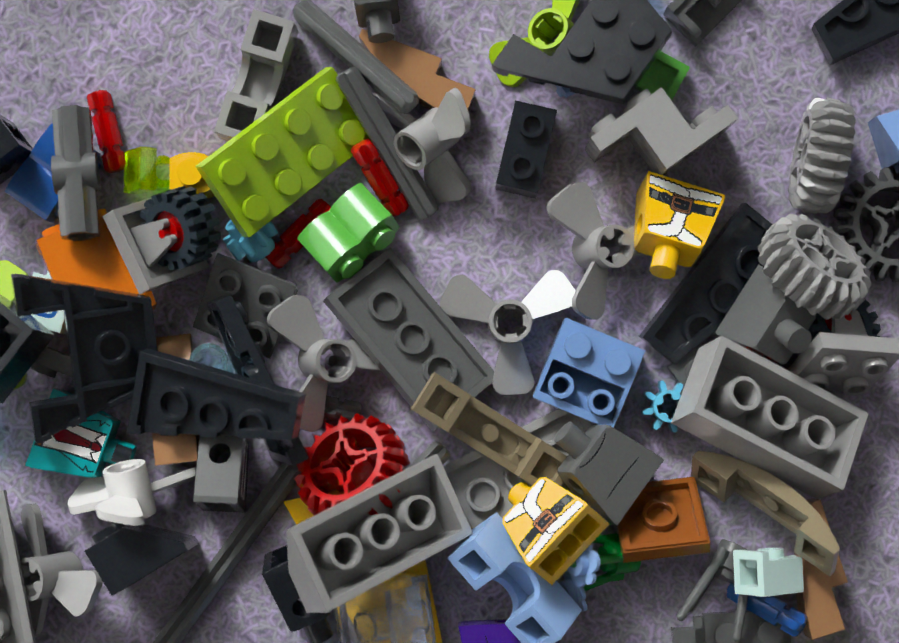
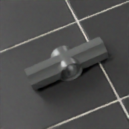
M78 105L61 106L58 109L52 110L55 155L51 156L53 187L55 194H58L59 230L63 240H91L92 238L100 237L97 191H100V173L97 153L93 150L91 111L89 107Z

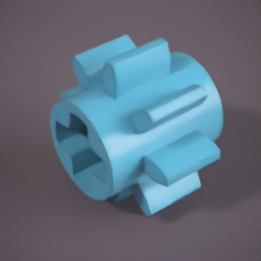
M231 219L225 226L229 235L223 238V241L237 261L246 256L250 262H257L269 255L275 248V242L271 237L278 234V231L271 221L250 238L242 237Z
M663 380L658 381V393L655 395L651 392L643 393L644 397L650 400V408L643 409L641 414L653 415L655 421L652 424V429L657 430L663 422H668L670 431L677 432V426L671 424L676 408L672 410V417L668 418L666 413L658 412L657 405L663 403V395L667 394L669 400H676L678 403L683 384L677 383L672 390H667L666 383Z

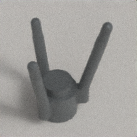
M721 539L710 565L677 614V620L683 621L688 613L693 611L715 576L723 581L734 584L733 550H747L746 548L729 540ZM739 594L732 635L734 642L741 640L749 595Z

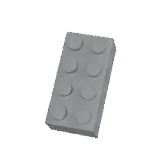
M720 336L698 348L671 424L819 499L844 490L869 413L728 338Z

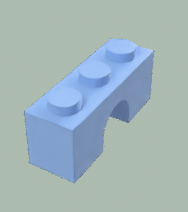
M496 512L473 528V534L464 538L447 559L475 591L491 580L500 583L507 590L512 600L513 609L510 617L504 624L521 643H556L562 639L582 609L557 581L551 585L525 563L502 523L503 519Z

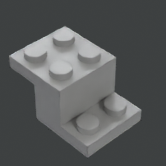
M662 87L653 94L648 89H645L626 103L627 107L622 110L624 113L622 116L616 119L613 114H610L591 128L592 132L588 134L590 139L585 147V151L595 163L629 139L650 170L654 173L665 175L726 132L738 118L729 105L718 112L711 106L694 118L689 125Z

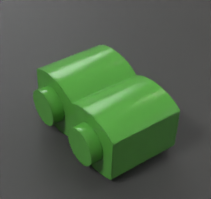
M358 183L342 194L329 211L321 214L308 224L297 239L328 275L338 283L343 279L351 278L359 272L363 266V261L369 254L389 246L400 226L390 212L362 183Z

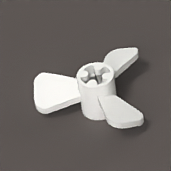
M133 459L112 464L103 469V477L89 478L78 486L68 499L69 512L75 515L96 510L97 517L105 521L132 526L145 524L144 519L157 512L153 493L195 480L196 467L150 483L145 460Z

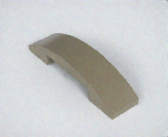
M435 372L432 373L412 405L411 410L531 485L542 477L550 479L559 486L563 484L564 481L558 475V468L567 456L480 402Z
M697 451L692 456L691 477H695L698 485L724 503L736 492L797 535L794 548L795 553L828 576L835 572L840 547L820 514L797 491L769 472L740 459L706 451Z

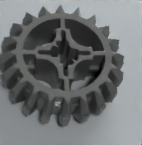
M889 167L880 170L879 179L870 171L863 176L864 184L855 180L849 185L854 196L844 193L839 199L849 209H837L833 214L836 219L845 220V225L836 226L833 228V231L838 235L846 234V242L856 247L855 252L865 259L864 266L870 272L875 267V281H884L889 272L892 282H899V259H889L881 256L883 251L889 248L894 241H899L898 230L886 237L889 224L884 221V219H888L897 213L894 226L899 229V199L889 209L879 205L872 207L866 203L877 192L890 191L899 193V173L895 174L893 178L892 171ZM860 215L863 216V221L867 222L873 230V237L869 244L871 247L866 244L862 237Z

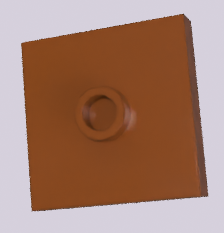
M695 477L648 482L624 517L616 525L623 563L710 553V539Z

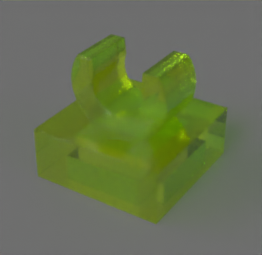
M137 147L125 151L124 193L143 194L170 186V180H161L156 175L157 165H168L170 157L165 155L157 156V148Z

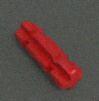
M107 90L94 91L87 95V102L90 111L95 115L92 116V122L99 150L104 152L101 155L104 169L108 173L123 171L127 169L128 162L125 152L120 148L123 146L116 114L111 112V109L114 108L111 94Z
M365 139L351 148V153L359 166H363L361 170L376 196L382 199L380 201L381 204L393 217L405 212L408 209V202L400 190H398L399 187L384 161L378 157L380 154L371 140Z
M317 199L308 208L310 212L306 216L302 214L280 236L281 240L278 243L275 242V248L265 258L275 268H282L291 259L290 255L293 252L296 254L303 247L297 239L300 233L315 218L329 211L331 206L325 200Z

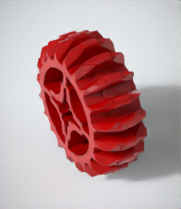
M356 413L351 421L340 416L338 425L335 427L325 422L326 432L321 436L312 434L314 444L311 447H304L309 459L296 464L300 474L294 479L300 488L298 492L300 499L315 516L405 470L410 461L408 455L404 452L406 450L404 442L396 435V432L389 424L382 423L372 415L366 419L364 416ZM364 447L377 448L376 450H372L369 452L367 449L360 450V448ZM336 489L338 492L344 491V494L330 495L328 492ZM379 494L380 501L386 507L393 508L392 501L386 495ZM372 507L371 510L368 512L369 515L379 514Z

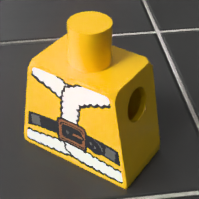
M647 172L636 194L634 249L639 253L653 257L650 266L651 274L658 278L671 279L675 277L678 265L684 267H691L701 253L725 199L724 194L658 173Z
M546 477L539 478L532 487L526 482H520L513 486L508 494V500L513 507L503 516L502 521L525 563L551 585L560 578L609 525L584 500Z

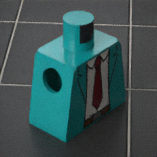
M53 388L49 399L74 394L64 389ZM101 410L87 417V421L73 428L70 426L52 435V438L44 443L36 444L34 439L25 466L97 478L102 476L106 462L115 464L126 460H133L137 446L116 439L121 420Z

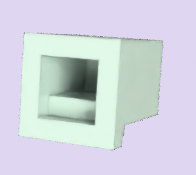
M759 548L757 551L733 550L735 594L767 597L804 592L802 557L795 555L784 556V548Z

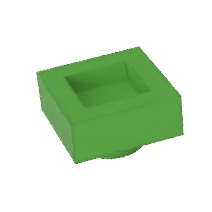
M660 51L635 89L640 92L648 89L653 94L662 87L672 101L690 67Z

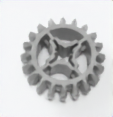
M815 98L807 105L806 111L803 113L802 122L799 123V131L796 136L787 191L789 193L788 199L793 208L802 209L803 212L812 214L817 212L827 214L835 208L836 203L839 201L840 193L844 190L845 179L848 176V168L854 147L853 140L856 132L854 129L856 122L855 113L850 104L842 103L838 99Z
M789 214L786 218L781 217L777 223H773L761 240V244L757 248L760 253L757 259L764 266L763 273L772 278V286L778 287L784 293V298L789 297L798 308L801 306L805 307L811 315L819 313L825 319L831 317L841 319L844 315H848L852 310H856L872 285L869 278L871 272L864 266L865 259L855 252L856 247L849 245L844 240V236L835 233L832 226L826 227L816 218L811 221L803 214L800 216Z

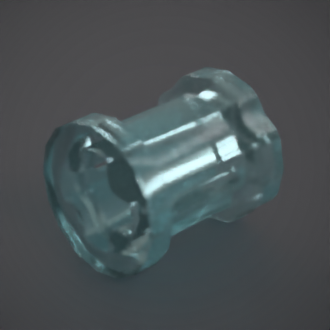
M212 343L202 344L191 353L189 360L201 363L207 360L206 353L210 351L212 356L221 358V363L217 364L215 368L228 372L232 368V363L226 349L221 348L219 345Z

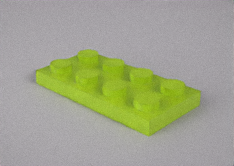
M325 67L195 166L242 237L250 238L353 156L351 148L365 139L370 140L336 82L338 74L333 67Z

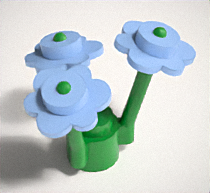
M617 533L600 534L592 543L603 544V546H600L596 552L592 550L591 544L563 573L564 581H561L560 585L582 609L581 612L588 610L585 601V591L608 582L621 581L624 579L625 573L637 572L640 569L641 561L623 563ZM599 568L603 572H607L597 577L595 574V572L598 571Z

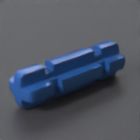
M730 583L726 596L737 603L739 594H735V585ZM748 596L747 610L774 626H777L778 623L781 624L780 629L793 637H797L802 632L807 622L806 614L794 607H791L790 610L787 609L788 604L775 596Z

